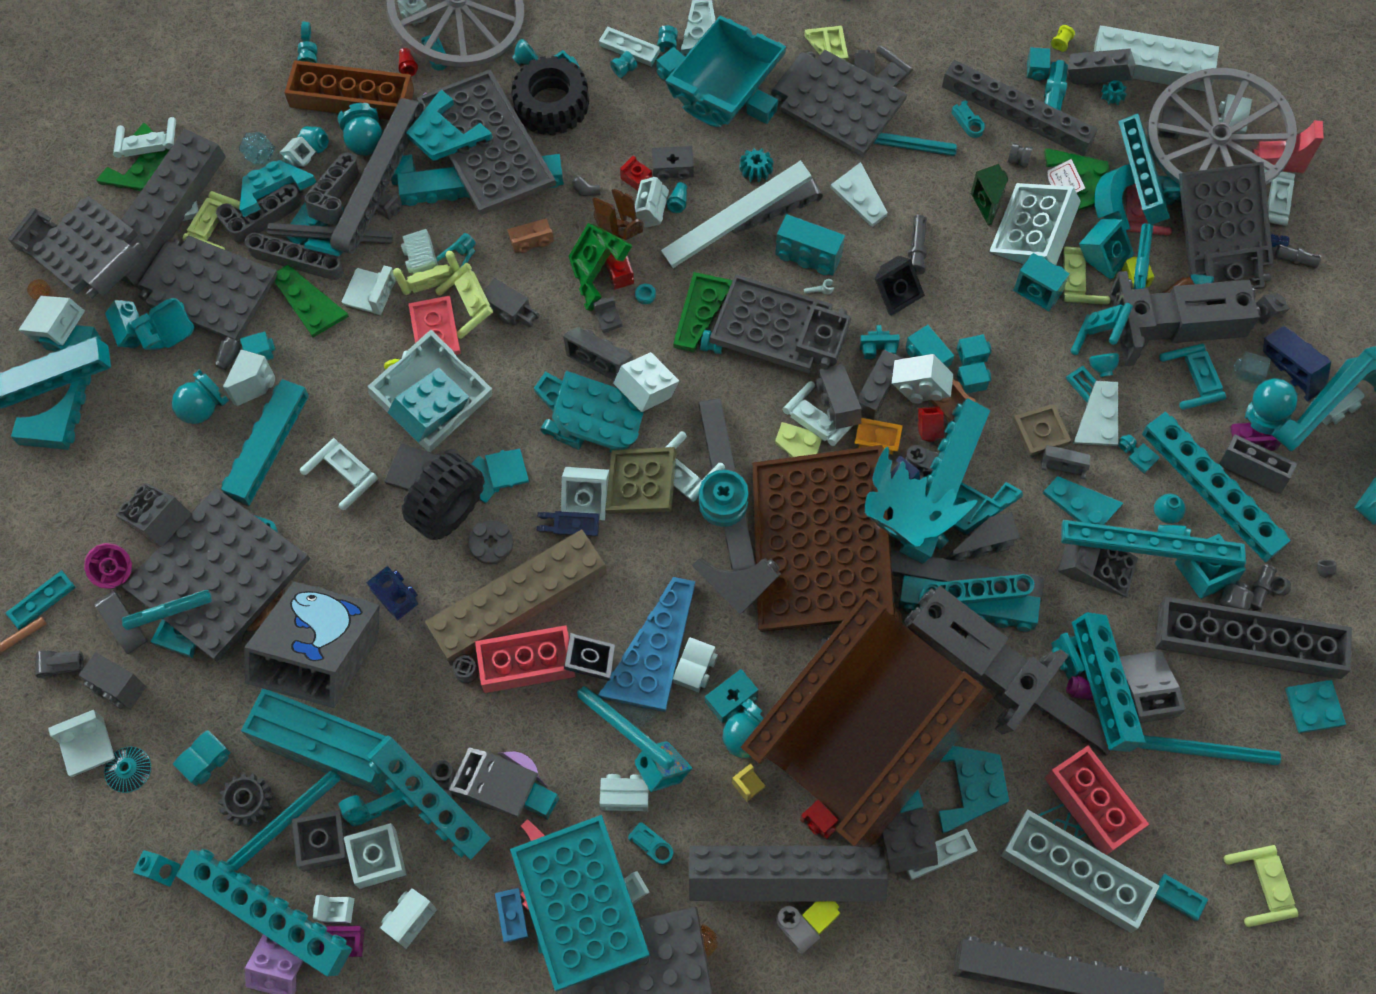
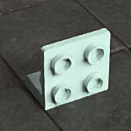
M383 266L381 273L357 268L342 299V304L381 315L396 281L392 267Z
M95 710L48 728L50 736L60 745L66 770L70 777L115 759L104 719Z

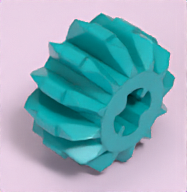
M753 148L752 152L746 150L745 155H741L739 170L744 178L749 177L750 182L757 178L759 183L761 177L767 180L768 174H772L774 161L773 158H770L769 152L764 153L763 148L759 151Z

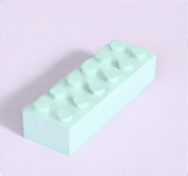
M1100 25L1093 51L1131 48L1135 61L1134 79L1171 85L1187 74L1216 68L1219 46ZM1203 81L1185 87L1205 91Z
M1028 809L1023 814L1001 854V857L1130 933L1139 928L1159 888V885Z

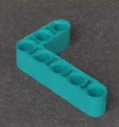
M1025 574L936 582L927 584L920 591L919 600L926 590L931 588L935 590L939 586L943 587L946 591L949 588L957 589L959 592L957 599L963 604L1018 599L1030 594L1034 589L1035 583L1029 575ZM1018 581L1026 584L1027 590L1025 592L1018 589ZM994 584H1001L1004 587V593H997L994 589ZM974 585L978 586L982 591L981 596L974 595L971 587Z

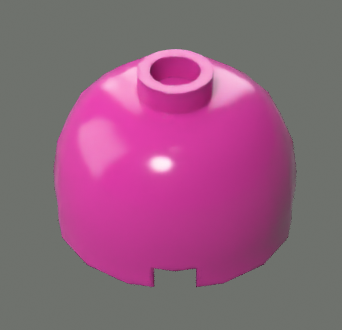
M103 543L96 545L88 552L85 558L84 570L86 576L94 585L100 588H115V586L127 581L131 574L132 562L129 554L116 544Z

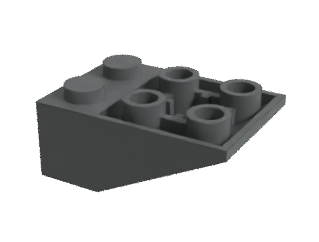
M148 483L137 488L135 495L128 502H125L116 514L118 518L160 547L192 515L175 497Z
M1012 512L988 518L945 559L963 562L971 555H974V558L988 555L987 553L994 549L996 553L1009 550V547L1014 546V542L1020 538Z
M1066 544L1058 572L1072 580L1127 597L1138 557L1130 552Z
M1161 650L1120 657L1140 723L1177 718L1186 710L1180 687Z
M469 747L449 791L462 802L519 817L538 773L491 753Z

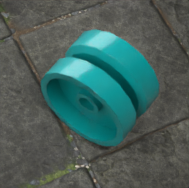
M716 470L703 479L699 488V507L704 519L712 525L727 527L738 523L745 516L748 508V486L743 477L730 470Z

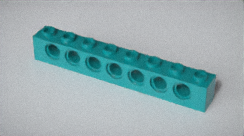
M1165 411L1145 427L1142 435L1265 563L1287 546L1291 541L1287 533L1272 521L1269 514L1263 512L1256 505L1255 500L1251 496L1244 493L1239 484L1224 472L1223 467L1215 463L1209 457L1208 452L1193 440L1191 434L1185 432L1178 425L1174 417ZM1166 435L1171 436L1174 440L1168 439ZM1181 451L1187 452L1189 456L1184 455ZM1197 467L1202 468L1204 472L1199 471ZM1212 483L1218 484L1220 488L1215 487ZM1228 499L1233 500L1235 504L1230 503ZM1244 515L1249 516L1251 521L1247 520ZM1259 531L1264 532L1267 537L1262 536Z
M203 848L201 851L190 850L176 875L178 878L325 976L339 975L352 951V948L346 945L347 941L338 935L332 936L326 932L327 927L309 921L306 913L297 909L294 911L288 907L289 903L280 897L274 898L269 894L270 890L262 885H254L251 883L252 879L249 876L240 872L236 873L232 870L233 866L225 861L220 860L219 862L214 858L215 854ZM210 868L211 874H210V877L208 878L207 872H208V869ZM227 880L229 881V888H228V890H226V882H227ZM245 893H247V895H248V899H247V902H246V903H245V901H244V895H245ZM264 905H266L267 908L265 915L263 914ZM283 917H284L285 920H286V924H285L284 928L282 927V924H281V921H282V918H283ZM302 929L305 932V937L303 941L300 937ZM321 942H323L324 944L323 953H321L319 949Z

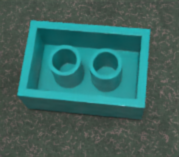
M786 214L777 233L775 255L783 261L791 260L796 262L802 268L810 267L822 275L829 274L833 276L842 258L845 235Z
M438 367L396 396L387 413L419 443L437 430L440 425H444L462 411L469 396Z

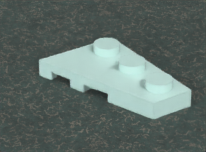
M692 0L684 41L681 46L682 54H688L715 22L712 0Z

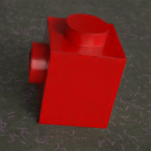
M940 406L918 408V431L922 440L934 442L939 438H944V413Z

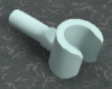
M826 279L821 286L805 288L804 293L822 292L827 295L831 294L834 287L828 288L826 286H831L833 280Z

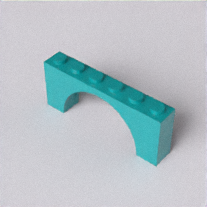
M76 325L63 345L56 344L49 337L40 336L39 342L45 350L58 352L66 349L68 346L84 342L89 338L97 337L101 340V336L94 327ZM91 376L72 382L63 399L48 411L31 417H16L11 438L18 445L69 450L70 443L75 441L74 429L75 425L80 422L81 414L79 411L81 404L83 405L86 401L85 389L86 385H90Z

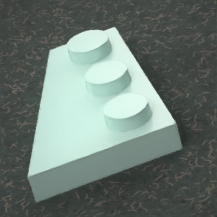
M861 162L831 184L830 188L871 227L887 216L888 212Z
M1095 382L1073 444L1118 445V382Z

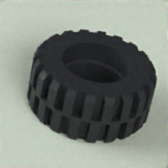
M544 56L540 57V60L537 61L535 59L531 60L529 65L525 64L520 68L521 72L518 71L512 82L514 108L521 123L524 126L527 125L529 130L534 132L536 129L539 134L543 135L545 132H549L550 135H556L555 132L561 131V134L566 133L568 128L572 130L577 126V122L581 123L583 121L584 115L587 114L589 109L588 83L583 71L580 68L578 69L575 63H569V60L565 58L558 59L557 56H551V58ZM548 88H558L567 92L564 98L552 103L540 102L534 98L537 93Z
M447 453L441 455L439 459L433 460L429 466H426L421 475L417 476L414 484L410 486L402 505L404 520L429 540H440L444 536L450 535L453 530H456L466 520L468 514L473 511L475 504L479 501L480 494L484 489L483 485H485L483 473L459 454Z

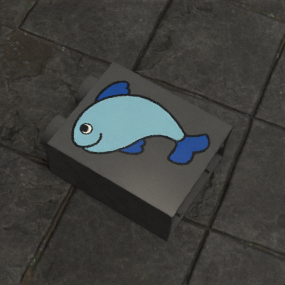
M293 581L244 647L245 684L335 708L377 642L380 605L362 598H353L327 591L321 587H313Z

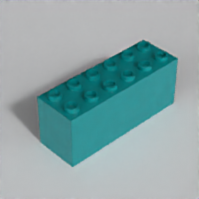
M262 688L241 729V732L255 746L325 774L333 770L338 773L341 778L340 780L380 796L382 795L386 787L385 781L388 778L382 772L378 775L368 765L371 761L366 756L386 736ZM392 760L390 762V772H393L398 760Z

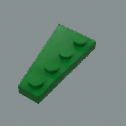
M289 265L277 270L278 274L274 283L312 338L349 317L347 312Z
M693 272L673 348L690 352L696 350L704 330L709 328L725 301L733 280Z

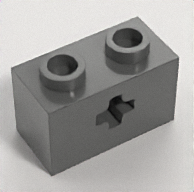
M692 146L652 148L653 177H657L662 181L669 178L684 180L694 177Z

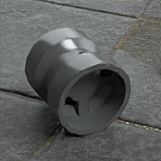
M1013 143L1007 163H1020L1021 166L1027 167L1033 147L1026 146L1022 148L1019 144Z
M463 655L454 661L453 671L460 682L468 684L477 678L478 668L473 658Z

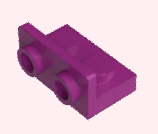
M1237 423L1230 426L1232 438L1235 434L1270 451L1276 450L1281 445L1272 435L1260 433L1253 429L1251 423Z

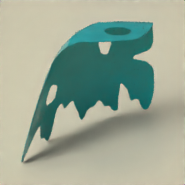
M886 447L878 459L873 474V484L878 492L868 493L865 501V513L889 535L910 545L920 547L924 543V538L939 536L951 528L978 501L973 500L953 506L957 495L954 493V488H952L937 503H932V497H925L927 477H923L921 480L915 478L910 480L904 461L901 462L897 472L891 479L892 460L888 459L889 448ZM890 506L893 509V518L887 521L883 518V515ZM934 511L942 513L936 521H931L929 518Z

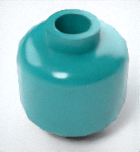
M305 126L297 136L303 137L316 151L315 153L323 152L329 143L328 135L321 127Z

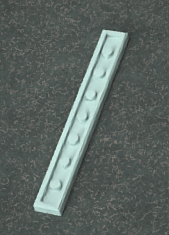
M800 160L662 249L663 255L672 268L678 266L810 181L812 175Z

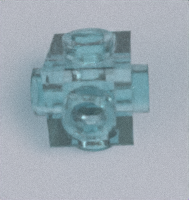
M256 132L246 133L238 150L253 164H266L269 162L276 147L267 139L266 135Z

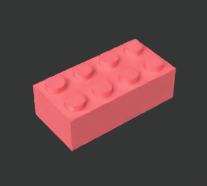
M567 625L475 641L481 686L484 693L576 677L575 672L564 670L569 641Z
M1086 746L1052 769L1044 778L1096 848L1105 855L1113 852L1149 825L1089 746Z

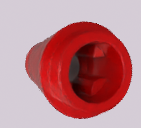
M402 48L399 50L398 70L401 74H410L412 77L416 74L418 65L410 50Z

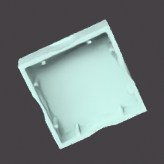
M432 330L417 341L402 359L388 367L368 385L369 395L388 412L396 396L439 367L469 396L462 411L444 425H440L437 430L419 442L428 452L433 451L492 396V388L475 371L461 362L453 350Z

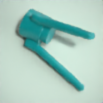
M463 233L454 244L437 256L436 260L438 262L446 256L447 251L455 249L461 255L467 254L461 265L462 267L465 263H468L471 256L476 252L473 249L476 242L469 234Z

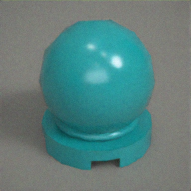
M368 103L349 105V110L344 113L341 110L337 117L340 129L343 131L344 143L350 151L357 155H371L383 134V130L378 123L376 108H371Z
M200 369L193 374L195 381L186 382L179 386L173 394L171 401L172 410L176 417L189 424H199L208 420L214 413L215 405L219 404L223 407L229 402L226 396L221 397L220 388L206 374H203Z
M1273 378L1263 381L1253 393L1252 402L1248 405L1245 412V419L1248 418L1251 422V427L1258 432L1272 435L1279 425H1284L1288 420H1291V415L1297 407L1298 394L1294 387L1285 380Z
M749 698L741 704L745 708L744 712L737 713L727 720L722 740L729 753L742 759L752 758L741 746L764 719L760 715L762 710Z

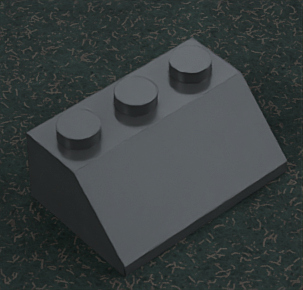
M577 327L563 336L566 356L614 381L621 366L633 361V355L628 350L614 346L607 339L602 340L590 330H583Z

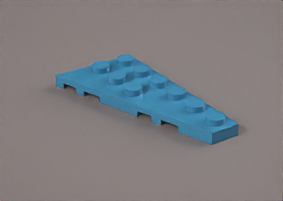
M676 577L672 578L656 607L651 611L647 621L638 631L622 656V660L615 671L611 673L610 680L607 681L604 688L599 692L598 696L601 699L666 712L695 589V581Z

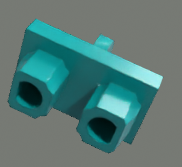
M876 325V331H868V335H861L859 348L863 352L864 359L876 358V350L882 349L896 355L900 337L899 334L890 335L889 331H882L881 325Z
M1063 633L1057 640L1051 643L1053 653L1061 649L1068 654V657L1060 666L1068 680L1071 676L1077 677L1085 670L1082 657H1079L1076 651L1079 649L1076 636L1069 637L1068 633Z

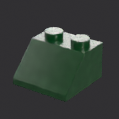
M999 164L976 171L970 193L988 226L992 225L1008 182L1007 173L1001 169Z

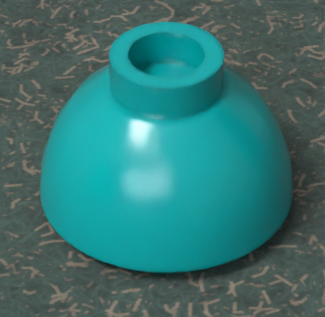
M520 39L515 46V54L512 56L515 62L520 66L521 64L529 65V62L534 59L537 61L538 56L525 39Z
M1109 353L1091 356L1089 362L1091 367L1100 373V377L1111 376L1119 363V354Z
M1164 494L1154 504L1156 516L1165 523L1173 524L1179 522L1184 517L1186 511L1184 501L1176 494Z

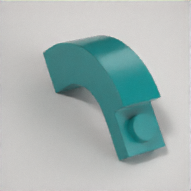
M1130 164L1104 174L1100 178L1095 190V209L1098 219L1103 217L1104 219L1122 220L1126 230L1131 229L1123 207L1122 196L1126 187L1135 184Z

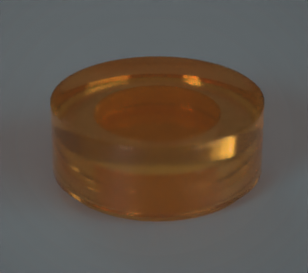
M36 279L28 285L27 292L32 299L38 300L40 296H48L50 294V287L46 281Z

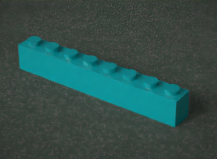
M560 154L542 156L556 181V186L551 188L564 185ZM454 167L397 174L399 196L402 205L414 206L422 202L436 203L438 200L447 199L455 201L462 197L470 198Z
M969 398L962 404L958 403L952 413L955 417L953 421H950L945 430L947 433L946 439H943L938 447V451H940L939 456L935 457L930 466L933 470L931 475L927 476L925 497H932V503H937L952 488H954V493L957 495L990 413L989 409ZM934 511L929 518L931 521H936L942 513ZM940 535L924 538V543L920 547L900 541L902 546L899 552L923 564L932 557Z

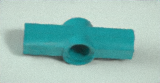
M1063 60L1051 63L1044 94V103L1061 111L1062 101L1067 89L1068 64Z

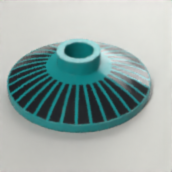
M124 747L114 752L115 759L106 763L104 769V777L107 784L113 790L122 793L132 792L143 786L151 773L149 756L137 747ZM128 764L129 768L126 771H122V767Z

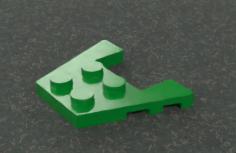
M143 122L133 135H145L153 131ZM165 148L164 151L141 154L125 175L106 167L96 181L100 185L106 184L118 188L124 187L142 191L170 149Z
M1046 148L1044 150L1046 167H1056L1070 159L1073 161L1085 186V189L1077 192L1081 201L1077 212L1095 206L1096 186L1100 178L1110 172L1108 161Z
M590 223L586 225L568 257L575 278L579 279L581 284L579 291L585 297V309L593 311L594 303L600 300L602 296L592 282L599 274L610 253L613 254L616 260L624 261L632 245Z

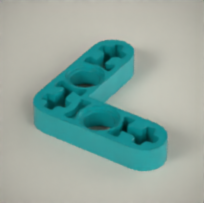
M398 789L396 792L393 791L365 804L360 796L354 795L342 800L338 805L343 817L351 826L357 827L381 816V813L384 811H392L406 803L402 800L404 794Z

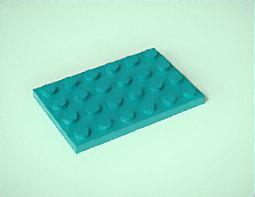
M602 815L510 849L556 992L650 956Z

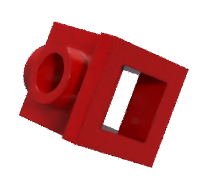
M633 155L620 168V176L624 182L638 191L641 180L652 178V170L636 160V157Z
M819 799L800 817L802 823L806 820L809 822L807 826L816 836L820 834L822 837L829 839L836 832L835 826L838 823V819Z

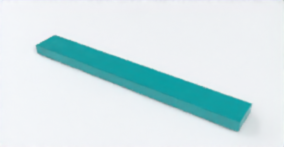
M1063 520L1061 524V543L1237 567H1244L1246 564L1245 544L1069 520Z

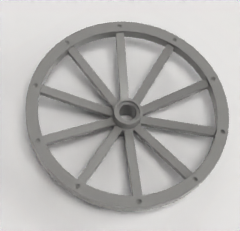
M387 0L386 8L389 22L398 38L419 56L447 66H476L500 57L516 41L524 18L523 0H513L516 17L472 2L473 0H429L441 3L400 21L395 9V0ZM447 9L425 46L415 40L404 29L405 26ZM470 9L514 25L507 37L499 43ZM462 13L475 25L493 48L482 53L467 55ZM451 15L456 17L460 56L444 54L431 49Z
M1231 68L1204 69L1179 78L1168 86L1156 100L1148 123V143L1151 153L1163 172L1179 185V174L1182 172L1170 161L1208 146L1210 150L1200 170H1207L1216 151L1221 152L1226 167L1234 166L1227 149L1228 147L1254 163L1264 162V169L1268 170L1265 173L1267 185L1283 171L1289 162L1297 136L1295 117L1284 96L1264 79L1246 71ZM1224 79L1241 82L1223 123L1219 122L1210 80ZM1203 81L1213 127L1176 93L1189 85ZM1248 85L1256 88L1272 101L1269 105L1234 126H1229ZM1171 99L1205 131L1159 123L1158 117L1165 104ZM1276 108L1280 111L1286 127V133L1234 134ZM1157 130L1206 140L1165 155L1158 140ZM1286 141L1282 156L1273 165L1235 142Z

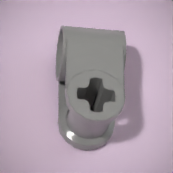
M786 906L778 912L776 923L785 933L790 943L793 942L797 946V951L801 955L820 939L816 930L803 918L796 908ZM783 913L786 915L791 913L793 915L791 919L793 924L790 922L785 924L783 922L785 917Z

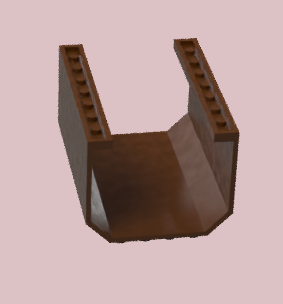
M865 593L743 743L741 748L759 764H762L768 758L788 773L815 798L819 799L823 805L842 820L835 830L853 846L871 847L993 696L985 687L965 671L959 670L887 612L884 606Z

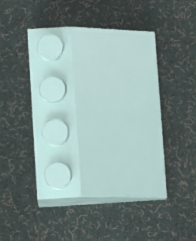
M1016 183L989 252L1021 264H1025L1031 254L1035 253L1056 265L1081 202L1074 187Z

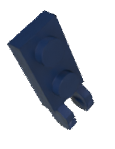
M555 511V513L538 512L537 517L540 519H554V527L540 525L536 529L538 532L573 535L582 529L586 536L599 535L600 514Z

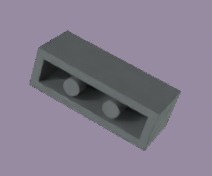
M1131 48L1074 53L1070 55L1068 72L1072 83L1077 85L1104 83L1114 80H1133L1135 61Z
M883 350L857 398L862 416L871 420L875 419L893 385L894 362L903 358Z
M844 364L828 367L827 369H819V378L816 379L818 391H822L823 405L828 407L829 421H833L836 429L861 424V407Z
M1235 434L1219 463L1222 467L1280 494L1291 479L1297 463Z

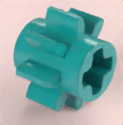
M1117 80L1111 81L1108 85H1103L1101 99H1105L1108 105L1111 103L1119 105L1120 100L1124 101L1127 93L1125 91L1127 86H1124L1122 82Z

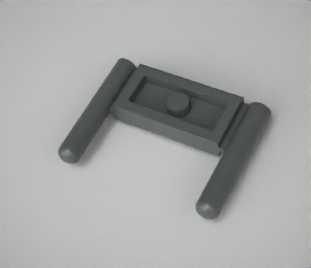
M883 46L877 47V53L891 63L876 77L896 87L913 71V68Z

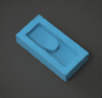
M519 888L495 893L504 943L529 938Z

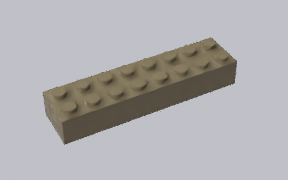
M581 529L426 620L425 623L450 666H452L458 657L463 655L469 656L476 651L475 641L497 638L506 634L607 573L606 566Z

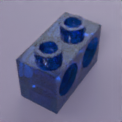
M386 566L367 581L366 584L398 621L418 605L416 600L418 594L410 585L406 587L402 583L404 578L396 569L392 571ZM392 581L391 586L387 588L382 587L385 582ZM400 597H406L403 603H396Z

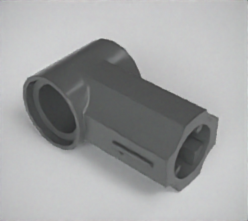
M47 650L36 653L35 676L37 678L45 679V676L52 675L54 678L57 674L80 672L84 668L83 653L80 650L61 653Z

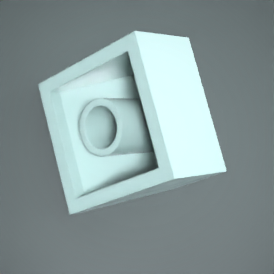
M240 350L223 387L233 404L239 406L266 394L268 388L274 385L275 376L265 356Z
M565 467L562 475L561 511L600 514L599 520H605L609 470Z
M412 888L409 892L405 891L400 896L397 902L399 905L393 912L389 911L381 922L383 925L380 927L405 949H407L437 911V908L427 898Z

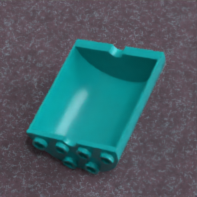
M719 16L665 80L666 85L673 98H678L684 104L682 108L688 114L710 126L721 127L723 124L728 125L784 57L786 46L767 38L763 34L757 33V35H752V31L748 27Z

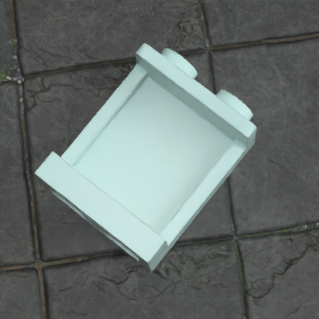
M40 296L19 328V331L35 342L41 336L49 337L56 344L63 345L85 310L70 298Z

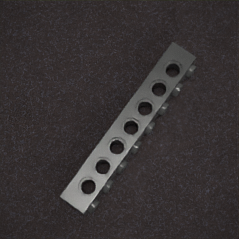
M954 60L944 74L943 88L1073 152L1085 156L1094 141L1097 128L965 64Z

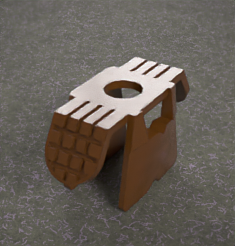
M612 189L621 220L616 218L613 205L598 198L592 199L595 207L593 215L598 227L624 240L643 232L644 223L636 217L634 198L631 195ZM627 216L632 219L631 223L627 221ZM626 227L623 230H618V228Z

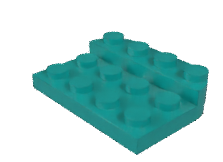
M566 371L555 403L552 420H554L557 428L561 431V435L567 438L569 435L610 448L609 452H612V450L628 449L633 445L639 435L638 431L644 411L641 412L618 388Z

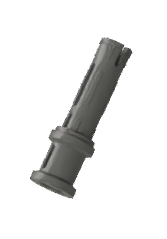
M916 215L913 219L912 247L908 251V257L912 261L916 274L922 275L926 269L924 259L927 256V252L924 249L927 217Z

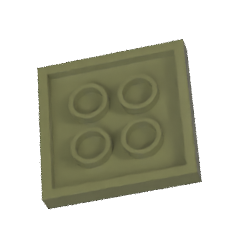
M675 447L612 450L605 511L608 514L671 511L677 454Z

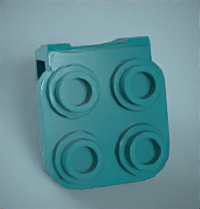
M176 298L163 301L149 311V315L145 313L131 322L144 350H160L164 347H174L190 337L194 330V325L189 320L183 303Z

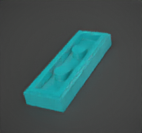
M61 570L8 610L6 615L17 629L21 630L76 587Z

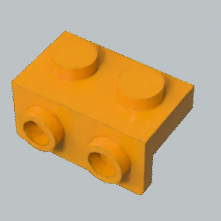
M861 418V424H858L855 444H859L858 448L883 445L884 449L888 447L889 454L893 455V451H898L903 425Z

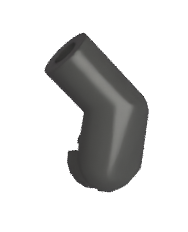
M576 176L573 179L572 185L580 195H601L600 184L589 185L581 176Z

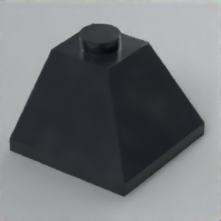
M897 256L881 265L875 277V282L890 316L925 296L911 259Z
M570 633L564 670L609 681L615 645Z

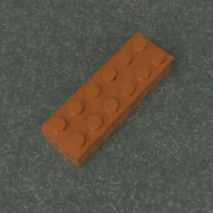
M294 60L284 93L291 108L339 113L342 110L344 113L350 109L349 105L368 103L371 108H376L379 119L390 120L401 98L412 100L414 86L410 74Z

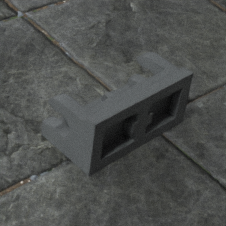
M32 208L8 240L15 249L31 256L29 253L32 251L33 246L37 242H41L47 236L49 230L57 227V224L50 221L51 218L48 215Z
M1046 445L1041 462V470L1046 471L1048 467L1079 474L1081 479H1086V471L1090 467V455Z

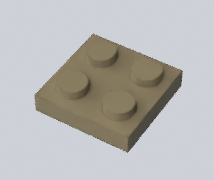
M1055 404L1013 417L1029 457L1044 453L1046 445L1060 448L1071 443L1069 434Z

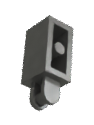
M496 278L483 291L490 304L489 307L505 324L510 322L516 326L518 322H521L527 327H531L534 319H538L540 316L535 309L530 307L529 299Z

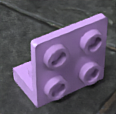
M263 934L245 967L246 987L270 994H295L296 975L303 960Z

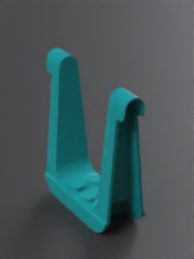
M1376 346L1364 349L1358 357L1347 359L1296 422L1288 420L1284 425H1279L1272 433V436L1289 451H1293L1361 380L1371 384L1376 392ZM1376 477L1354 507L1373 525L1376 524Z

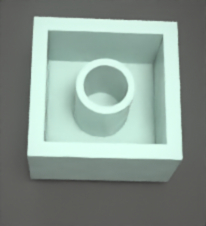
M650 352L622 365L613 384L643 412L671 398L679 380Z
M934 354L895 360L892 384L912 403H922L928 400L938 401L942 398L951 397L953 373Z
M391 823L344 837L353 881L359 889L406 875L397 832Z

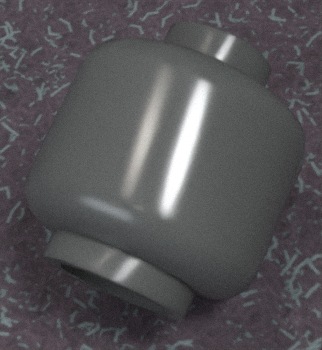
M1236 581L1235 584L1225 586L1219 602L1221 606L1249 610L1254 594L1249 590V585Z

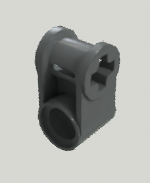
M913 445L907 450L904 459L910 464L913 463V466L919 470L920 475L927 477L931 475L933 469L930 466L935 457L939 456V453Z
M438 760L432 765L431 778L454 800L455 795L449 791V788L455 778V770L447 760ZM441 768H449L447 776L438 777V772ZM428 793V804H430L432 801V794Z

